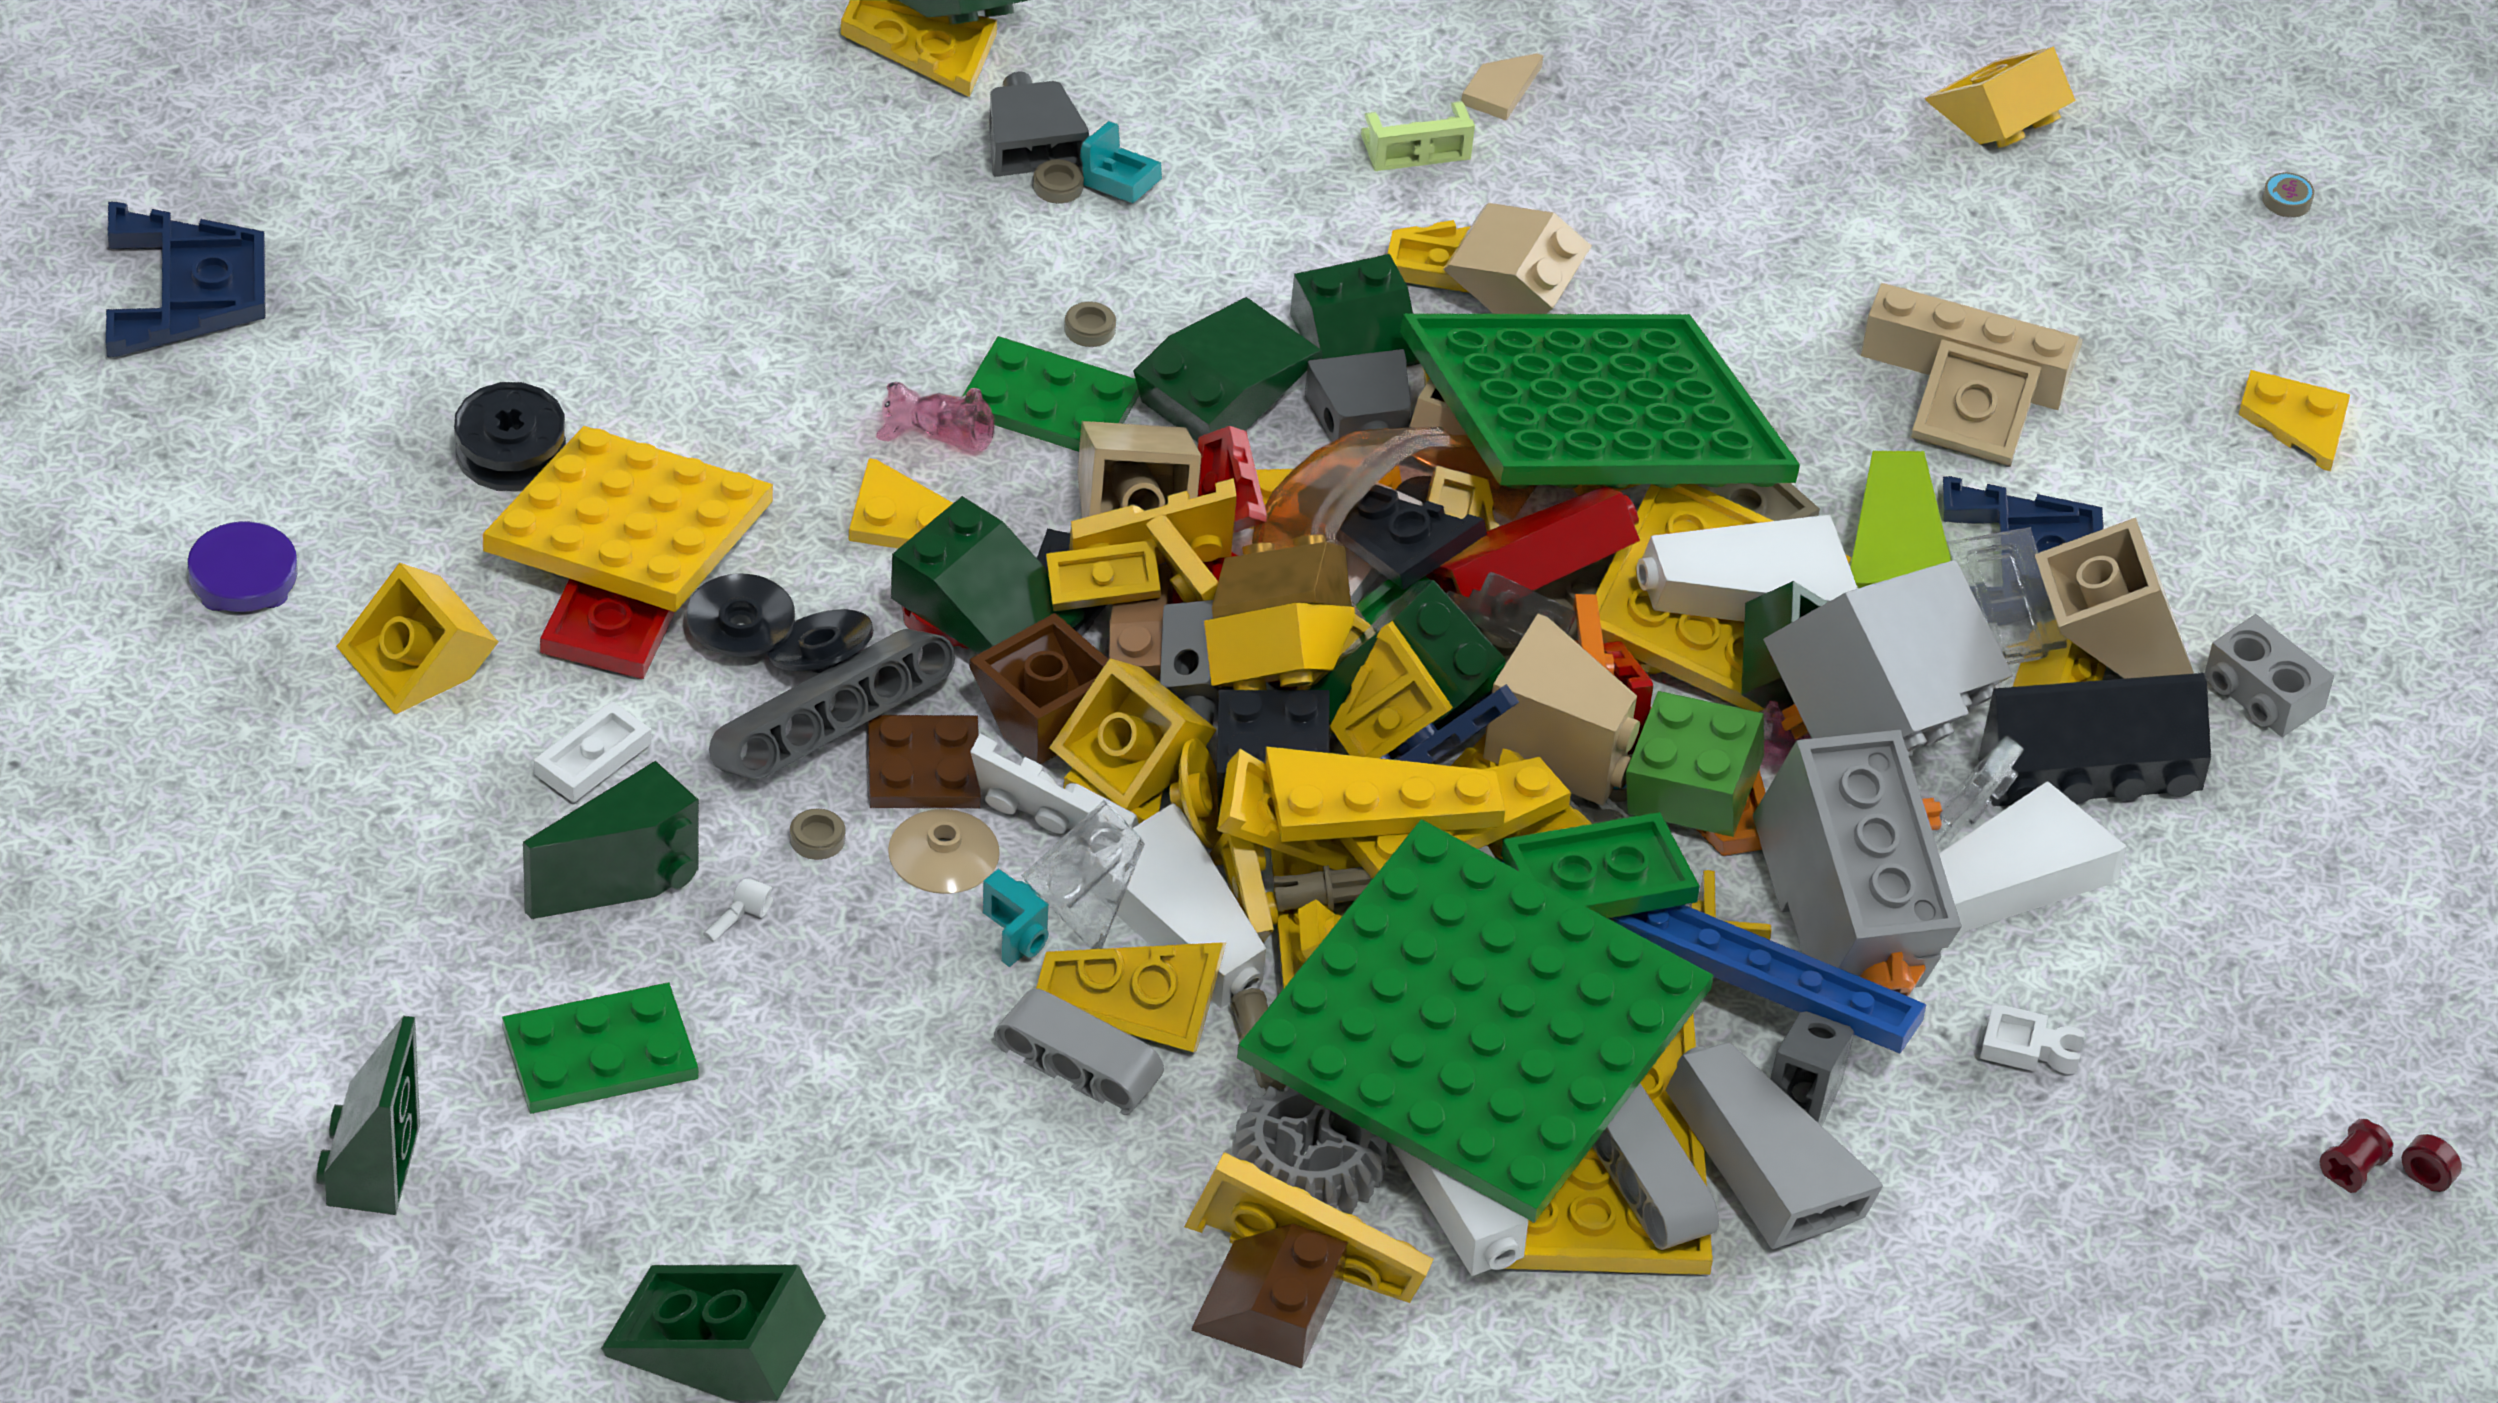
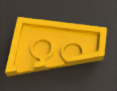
M1239 749L1227 764L1218 831L1322 866L1329 865V868L1334 870L1362 867L1338 838L1281 842L1266 764L1242 749Z
M1227 942L1047 951L1036 989L1046 991L1127 1034L1190 1052H1196Z

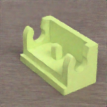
M1462 101L1451 102L1452 111L1455 114L1454 117L1382 127L1376 112L1365 113L1366 123L1369 127L1361 128V136L1374 170L1382 171L1470 160L1475 125L1473 120L1470 119Z

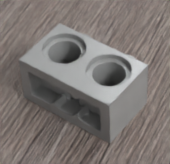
M2254 614L2212 642L2205 669L2206 678L2209 679L2210 684L2218 693L2232 697L2248 710L2251 718L2257 724L2264 727L2268 726L2282 738L2326 708L2335 676L2257 614Z

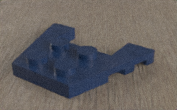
M108 202L109 249L162 247V307L106 309L107 357H117L266 318L264 231L201 219L198 225L171 220V212L152 209L149 216L129 212L128 204Z
M1943 476L1944 522L1966 524L1999 523L2002 588L1971 589L1990 629L2054 613L2035 554L2104 529L2103 507L2037 494L2034 501L2007 495L2006 487L1987 484L1985 490L1963 486L1962 478Z
M1505 684L1439 731L1433 723H1430L1408 738L1404 743L1395 748L1401 756L1397 760L1432 764L1488 726L1490 722L1518 704L1519 701L1508 685ZM1388 753L1380 758L1392 760Z

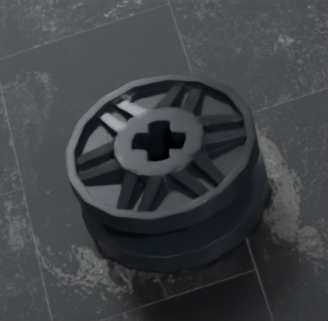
M523 382L495 383L479 388L466 397L455 413L454 422L456 460L463 474L476 484L496 491H523L566 445L565 414L558 400L544 389Z

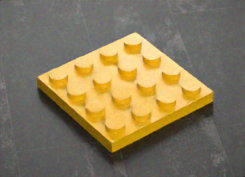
M583 426L484 531L483 551L676 612L772 503L773 484L752 478L745 473L732 472L704 463L697 458H687L661 450L648 443H639L619 437L603 429Z
M1651 484L1637 511L1639 523L1635 525L1640 541L1616 552L1595 594L1598 601L1603 643L1621 641L1634 658L1742 709L1764 713V719L1774 723L1776 715L1741 695L1744 622L1655 611L1647 590L1641 589L1637 579V562L1643 557L1651 536L1771 522L1773 520L1696 484H1678L1673 488H1663ZM1845 554L1849 564L1852 557Z

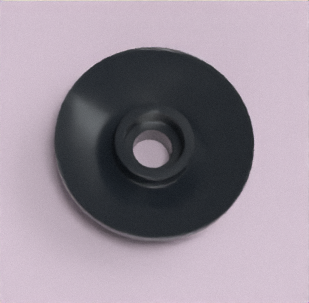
M728 574L714 578L704 583L693 593L687 606V624L694 638L706 648L727 656L748 657L771 651L788 638L795 623V607L789 594L774 581L753 574Z
M837 609L811 614L796 620L788 638L775 649L768 651V657L773 665L784 670H813L815 673H821L863 649L873 636V624L866 614L856 610Z

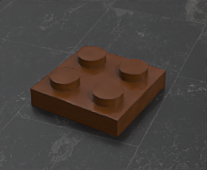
M879 715L868 721L870 808L980 809L981 790L971 756V750L979 736L978 715Z

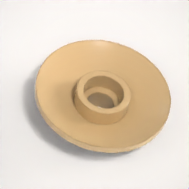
M951 809L928 810L909 817L893 832L888 848L891 865L904 881L918 889L940 894L959 893L980 885L994 872L1000 854L995 834L983 821L968 813ZM939 839H948L950 841H940Z

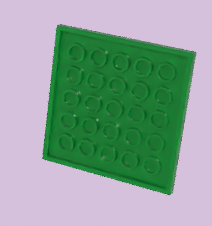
M1403 314L1400 328L1401 335L1499 485H1505L1513 489H1525L1530 485H1555L1560 488L1572 489L1579 485L1598 484L1612 488H1625L1629 484H1653L1663 488H1673L1678 484H1703L1719 488L1734 483H1751L1759 487H1771L1776 483H1796L1800 463L1690 314Z
M1421 819L1238 1044L1237 1059L1535 1223L1711 990L1714 975Z

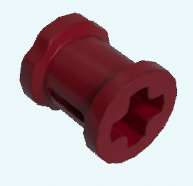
M2357 1119L2348 1127V1137L2339 1146H2331L2321 1155L2319 1160L2320 1169L2325 1177L2349 1193H2356L2366 1184L2367 1174L2376 1165L2385 1164L2393 1156V1141L2386 1130L2379 1124L2373 1123L2368 1119Z

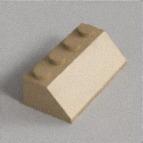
M1881 283L1868 315L1861 356L1930 375L1941 340L1944 339L2041 367L2039 381L2031 403L2059 410L2083 339L2055 329Z

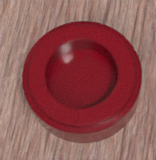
M2418 1135L2402 1153V1165L2409 1178L2431 1191L2442 1192L2447 1190L2462 1171V1163L2455 1149L2445 1140L2434 1135Z

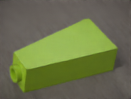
M1872 451L1850 568L1857 588L1951 561L1925 451Z

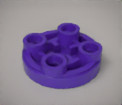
M239 521L217 526L199 537L191 547L188 555V575L191 587L201 598L202 604L212 611L246 612L266 607H278L288 599V593L293 588L298 574L297 554L290 539L278 529L258 522Z

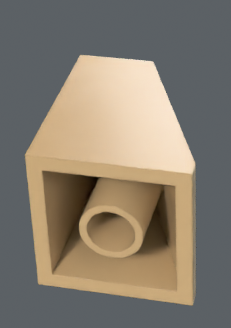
M1082 421L1077 471L1082 518L1130 505L1140 507L1144 511L1162 507L1169 503L1168 495L1184 491L1188 492L1190 499L1196 498L1198 496L1201 454L1188 430L1184 427Z
M2136 517L2035 554L2061 634L2124 679L2194 673L2168 598Z
M1537 614L1493 684L1492 693L1507 684L1519 703L1488 724L1483 758L1498 764L1503 748L1519 753L1525 760L1540 757L1572 794L1603 806L1614 787L1622 789L1627 782L1626 770L1632 758L1627 756V753L1633 746L1640 727V721L1633 719L1637 695L1552 620Z

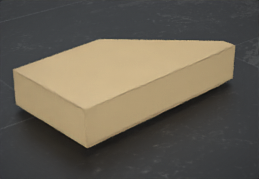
M1535 53L1482 64L1463 91L1462 102L1467 107L1507 120L1541 70L1544 55Z

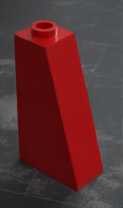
M1601 487L1487 531L1486 536L1427 574L1426 577L1429 580H1434L1469 619H1473L1639 542L1640 538L1635 528V525L1639 523L1638 513L1627 495H1623L1621 491Z

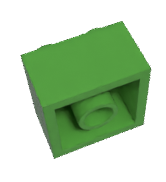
M1658 691L1626 770L1628 814L1640 816L1660 812L1665 822L1734 837L1764 758V713Z

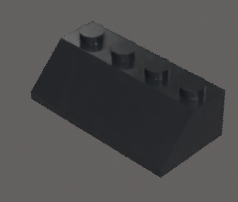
M2205 673L1993 688L1978 756L1993 807L2012 805L2047 781L2076 805L2084 803L2089 799L2117 797L2120 800L2129 801L2141 795L2169 793L2172 796L2181 797L2189 795L2194 791H2202L2211 761L2208 689Z

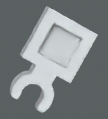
M1993 1003L1980 1059L2034 1072L2036 1071L2038 1060L2048 1062L2053 1069L2061 1073L2075 1074L2080 1054L2065 1049L2081 1052L2085 1032L2071 1026L2060 1027L2056 1030L2046 1028L2047 1015Z

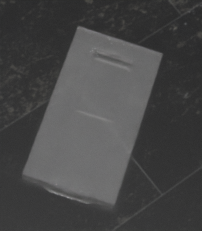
M2030 527L1947 541L1951 561L1957 560L2008 665L2045 658L2050 650L2067 648V639L2061 634L2035 558L2038 550Z

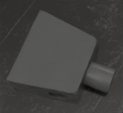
M1019 71L1009 74L1003 81V87H996L990 92L989 132L992 173L994 177L1031 173L1040 164L1055 159L1072 162L1078 167L1083 166L1080 152L1083 142L1089 136V130L1061 83L1056 81L1033 83L1028 73Z
M1404 350L1308 361L1305 397L1335 449L1340 451L1363 448L1368 462L1374 465H1381L1391 461L1397 453L1395 444L1405 443L1410 425L1411 401Z
M1213 600L1164 605L1160 683L1213 726V723L1218 721L1219 690H1234L1233 687L1211 685L1204 620L1215 619L1212 614Z
M1800 1012L1776 1052L1770 1079L1815 1121L1823 1126L1842 1085L1854 1031L1850 1026L1810 1012ZM1800 1082L1812 1083L1806 1095V1098H1809L1807 1104L1799 1102L1793 1096V1088Z

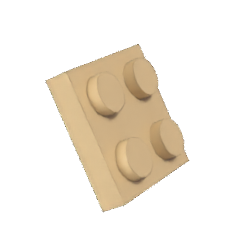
M1942 339L1912 429L1911 438L2011 466L2039 381L2041 367Z

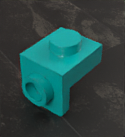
M1108 121L1095 133L1088 136L1082 144L1080 159L1083 163L1084 186L1134 203L1162 179L1161 162L1120 147L1119 125L1114 122Z
M998 868L983 881V914L1004 928L1002 931L1001 962L1011 967L1024 955L1028 958L1036 956L1045 946L1049 936V904L1038 897L1028 884L1023 881L1014 880Z

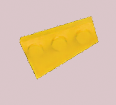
M850 0L841 19V35L970 97L997 35V19L978 15L979 20L949 25L948 16L928 18L898 0Z
M1234 478L1215 483V493L1190 499L1187 491L1168 495L1169 503L1162 507L1144 511L1140 507L1130 505L1073 520L1070 527L1069 551L1154 540L1145 524L1159 514H1162V516L1166 515L1202 562L1213 561L1221 557H1231L1236 506ZM1154 541L1157 565H1160L1165 560Z

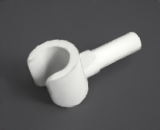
M743 879L736 888L733 904L704 932V936L715 942L737 920H740L745 912L763 918L774 902L773 898L768 896L772 891V887L754 879Z

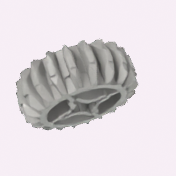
M1269 1086L1263 1099L1252 1098L1250 1105L1247 1107V1113H1241L1240 1119L1236 1123V1136L1233 1137L1232 1154L1235 1158L1254 1164L1259 1170L1290 1186L1307 1191L1312 1197L1336 1209L1339 1206L1340 1209L1348 1214L1353 1213L1357 1207L1358 1200L1369 1203L1370 1197L1374 1194V1187H1380V1182L1384 1179V1164H1387L1389 1153L1387 1141L1288 1086H1285L1284 1092Z

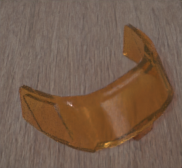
M1440 426L1379 428L1355 431L1315 450L1273 490L1265 505L1267 513L1266 522L1254 526L1252 544L1274 543L1275 550L1294 547V538L1306 535H1325L1326 542L1336 544V535L1349 511L1378 481L1402 460L1411 455L1434 468L1440 466L1488 479L1494 502L1492 510L1511 521L1519 515L1538 485H1530L1525 489H1513L1505 485H1499L1467 435L1449 434ZM1351 599L1352 607H1354L1355 614L1363 620H1365Z

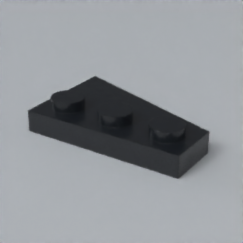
M1343 474L1303 501L1307 518L1403 590L1487 535L1483 518L1467 514L1463 519L1445 514L1444 506L1430 501H1426L1422 506L1399 499L1396 490Z

